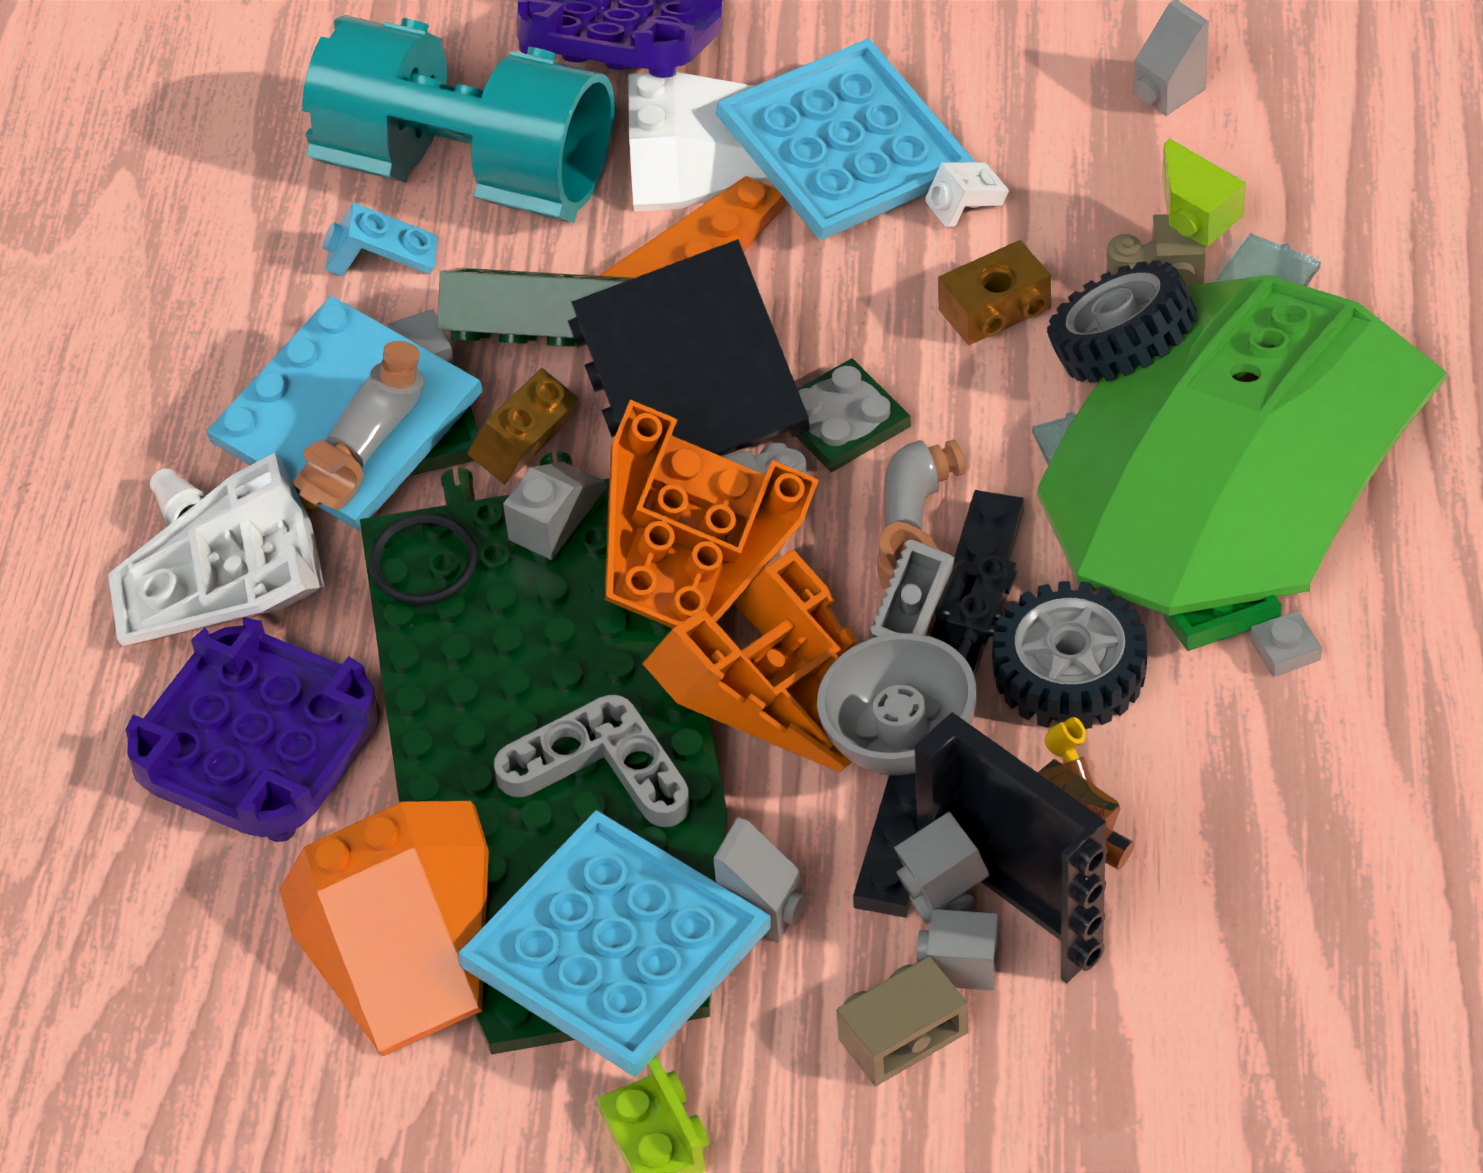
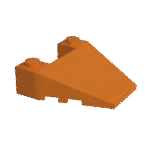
M794 549L765 567L734 602L750 623L763 635L743 650H740L703 608L673 628L643 662L644 667L677 704L837 772H841L853 763L833 745L823 729L818 714L817 696L819 686L827 670L858 641L850 627L841 628L830 608L835 600L828 587Z

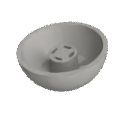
M913 633L878 636L852 647L830 666L819 686L817 696L818 714L823 729L830 741L847 759L856 765L885 775L916 773L914 745L951 712H954L971 725L977 700L976 682L972 669L965 658L956 649L941 640Z

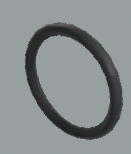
M428 513L411 515L391 524L377 537L369 557L370 573L381 591L394 600L414 605L434 604L455 595L470 581L478 560L477 546L469 531L452 518ZM418 524H436L455 532L461 538L467 550L466 565L460 577L445 589L431 594H409L390 585L381 572L380 557L387 541L404 528Z

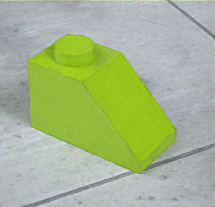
M1168 139L1164 143L1162 180L1169 226L1176 229L1182 236L1189 237L1208 248L1243 217L1246 182L1172 139Z

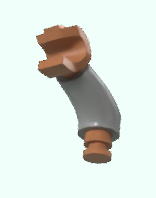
M392 341L384 346L383 360L371 369L370 376L364 381L346 406L326 441L319 440L305 449L303 458L308 460V463L292 482L293 485L301 490L299 496L314 505L320 506L324 504L335 510L343 508L351 501L357 493L364 476L361 467L364 466L379 446L418 403L423 390L424 377L417 370L420 352L416 346L405 341Z
M954 439L946 441L945 448L943 449L938 444L927 447L922 440L909 443L898 450L890 460L886 471L884 489L886 528L879 537V553L877 556V570L884 590L888 588L889 579H892L893 570L896 569V561L900 560V551L904 550V542L912 539L938 550L933 539L926 532L922 531L923 508L925 499L930 494L938 492L939 482L949 479L950 472H953L955 476L965 474L964 457L958 443Z

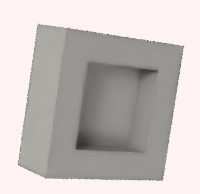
M1298 610L1251 627L1250 640L1273 677L1321 660L1322 647Z

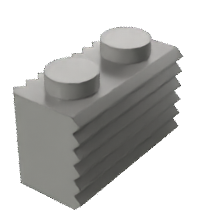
M912 539L904 542V550L900 551V560L896 561V569L893 570L892 579H889L888 588L885 589V597L881 599V607L877 608V616L873 618V626L869 627V639L897 633H913L926 636L934 618L935 609L953 571L955 557Z

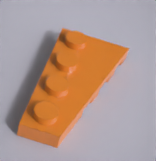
M745 176L601 273L600 276L636 278L739 239L744 252L785 207V198L777 189Z

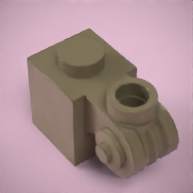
M1168 214L1153 215L1152 241L1148 244L1141 245L1140 240L1130 234L1117 235L1108 243L1106 272L1110 271L1112 275L1117 274L1119 267L1129 264L1130 268L1133 269L1137 262L1146 261L1149 265L1155 260L1161 261L1162 264L1168 262L1173 267H1176L1186 286L1204 283L1205 246L1189 237L1182 236L1176 229L1169 226Z

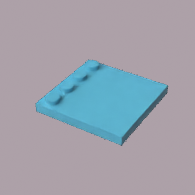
M870 38L718 101L716 115L819 241L927 194L941 163L975 162Z
M331 295L206 432L211 443L248 465H252L276 452L291 482H293L298 473L308 463V460L303 458L305 449L319 440L326 441L346 406L360 386L370 376L371 369L383 360L384 346L392 341H405L413 344L420 352L417 370L424 377L423 390L418 403L385 439L364 466L361 467L364 476L357 493L351 501L339 510L332 509L324 504L318 506L360 531V519L370 518L377 512L480 396L483 389L479 379ZM294 485L297 493L300 494L301 490Z
M596 810L458 953L459 966L628 1074L636 1077L769 931L771 915Z

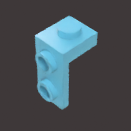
M352 202L338 224L332 222L325 234L323 249L328 250L325 270L343 277L360 250L365 249L429 274L435 267L438 237L431 232Z

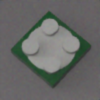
M853 358L798 388L809 417L810 431L796 437L830 472L837 470L911 427L910 415Z

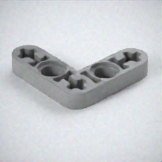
M619 695L600 697L503 747L494 759V771L498 786L505 794L512 797L531 795L604 757L643 816L651 824L659 827L677 825L686 818L690 807L689 791L685 780L633 704L628 699ZM611 716L615 721L621 720L622 725L614 728L610 723L604 724L603 719ZM585 727H589L591 735L595 734V740H589V735ZM562 737H573L581 743L578 750L569 755H560L551 749L553 743ZM540 750L543 752L547 765L542 764L541 756L537 758L536 752ZM636 751H644L653 757L652 763L641 770L627 767L624 764V760L629 754ZM518 764L522 769L527 768L528 773L520 776L516 771H510V767ZM658 780L659 788L667 798L674 797L673 804L667 806L662 800L656 802L655 789L652 785Z

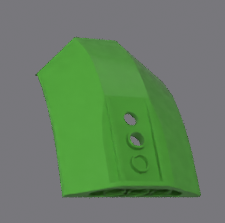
M1269 274L1188 285L1187 288L1197 309V318L1195 322L1191 323L1193 326L1188 334H1182L1184 340L1179 345H1169L1170 352L1164 357H1152L1153 364L1145 368L1141 364L1135 366L1134 373L1127 376L1119 372L1114 380L1105 381L1104 377L1100 379L1063 435L1038 485L1037 495L1077 583H1091L1092 588L1097 590L1104 587L1111 590L1113 596H1121L1127 601L1170 616L1229 604L1262 600L1270 595L1279 597L1310 591V583L1357 499L1401 434L1446 379V371L1358 302ZM1247 373H1252L1259 377V379L1252 382H1240L1234 379L1242 377Z

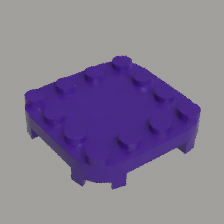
M519 0L517 12L519 51L527 54L528 47H535L562 55V59L569 62L579 63L594 60L605 62L606 67L614 70H627L632 67L649 69V74L655 77H673L676 75V68L678 66H683L692 61L720 34L723 27L724 0Z
M243 617V625L224 627L211 634L204 627L191 639L194 650L193 655L146 716L141 718L133 714L125 729L128 737L127 754L134 778L137 783L153 795L241 833L268 837L274 842L287 841L295 834L297 828L301 827L317 812L370 739L379 718V708L374 687L365 674L364 666L350 656L341 665L265 634L262 621Z

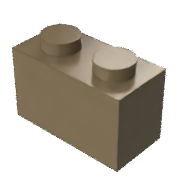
M931 956L914 965L908 964L900 967L885 982L867 992L860 991L853 994L841 1007L836 1009L838 1039L875 1087L968 1033V1002Z

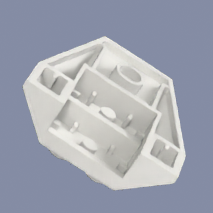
M676 72L675 76L667 78L655 77L649 73L628 74L629 145L634 212L682 209L711 200L745 176L763 184L771 182L716 115L718 101L754 87L753 85Z
M276 452L231 475L108 573L117 640L122 646L243 619V617L247 618L281 610L325 587L312 522Z

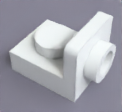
M986 162L941 163L925 200L945 227H955L965 206L972 208L1002 206L1009 190Z

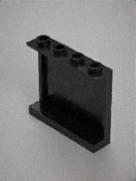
M739 239L571 302L576 317L567 321L577 348L587 345L593 362L584 366L594 392L605 391L610 407L602 409V413L612 438L617 433L630 399L678 419L672 436L721 457L790 431L791 437L810 431L809 417Z
M951 712L914 745L918 831L950 811L978 849L987 868L989 876L980 882L1061 941V980L1068 983L1081 970H1090L1099 961L1105 948L1103 944V931L1105 920L1104 893L1106 888L1105 858L1107 855L1106 821L954 712Z

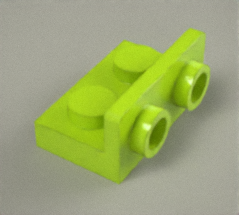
M657 1056L646 1065L648 1077L597 1097L598 1110L630 1173L706 1172L703 1149L710 1146L706 1130L697 1114L688 1117L682 1105L687 1101L686 1095L675 1071L665 1073Z

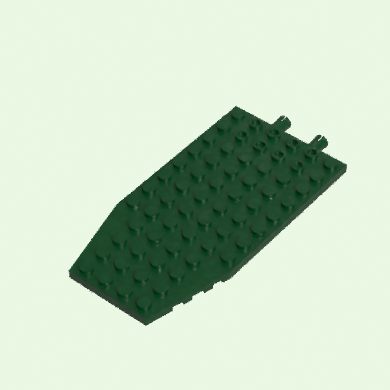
M558 451V462H565L572 466L570 455ZM552 452L541 458L540 466L553 463ZM458 468L460 481L458 486L455 485L453 469H449L442 474L441 485L446 505L360 519L399 802L471 801L475 805L489 849L486 924L596 810L716 882L713 858L727 836L728 815L709 717L677 704L643 665V662L673 628L605 600L609 478L602 479L606 481V489L553 560L509 540L503 503L509 495L475 500L473 474L465 468ZM425 513L443 515L462 524L475 541L478 560L470 581L458 593L434 604L414 605L392 599L375 584L370 573L369 557L377 537L388 526L399 519ZM436 524L413 525L399 531L387 541L381 553L380 569L388 583L400 591L418 595L431 594L445 589L460 577L466 565L467 550L461 538L446 527ZM619 695L628 699L633 704L685 780L689 791V812L684 820L674 826L659 827L651 824L643 816L604 757L531 795L512 797L505 794L498 786L494 771V759L503 747L600 697ZM611 716L603 719L604 724L610 723L614 728L622 725L621 720L615 721ZM585 727L589 735V740H595V734L591 735L589 727ZM562 737L553 743L551 749L557 754L569 755L578 750L581 743L573 737ZM541 750L536 752L537 758L541 756L542 764L547 765L543 752ZM636 751L625 758L624 764L631 769L641 770L652 763L653 757L644 751ZM518 764L510 767V771H516L520 776L528 773L527 768L522 769ZM658 780L652 784L655 789L656 802L662 800L667 806L674 803V797L667 798L659 788ZM483 981L482 1012L475 1014L474 1017L491 1055L575 1040ZM712 994L687 1021L710 1017Z

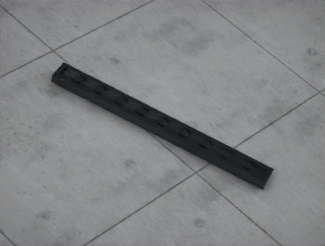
M974 490L955 553L953 569L959 561L967 560L973 562L977 553L997 555L1009 561L1024 512V498ZM968 586L964 596L970 594L973 587ZM936 618L931 637L947 643L958 651L961 645V638L948 635L946 623ZM977 642L974 647L970 648L965 659L971 667L975 679L985 644ZM916 773L889 775L853 894V904L856 909L907 918L911 905L909 900L910 894L896 874L898 870L903 868V865L894 847L918 832Z

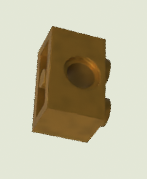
M1018 240L938 276L939 311L969 346L987 337L995 336L1006 328L1028 318H1034L1043 311L1050 309L1051 274L1021 240Z
M540 368L485 421L467 454L505 485L561 430L579 398L544 368Z

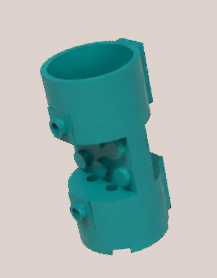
M343 15L334 20L335 30L330 38L320 37L308 66L302 99V111L311 114L312 129L309 128L305 133L309 142L306 153L307 157L326 164L406 183L409 170L421 161L435 136L472 144V169L477 183L474 197L492 204L575 223L578 210L591 198L601 179L612 142L615 101L611 82L606 75L559 64L554 61L555 53L540 48L528 47L527 54L510 51V55L503 58L492 72L484 91L462 84H456L454 88L447 85V62L445 51L441 44L442 39L428 33L429 25L426 23L402 18L401 24L397 25Z

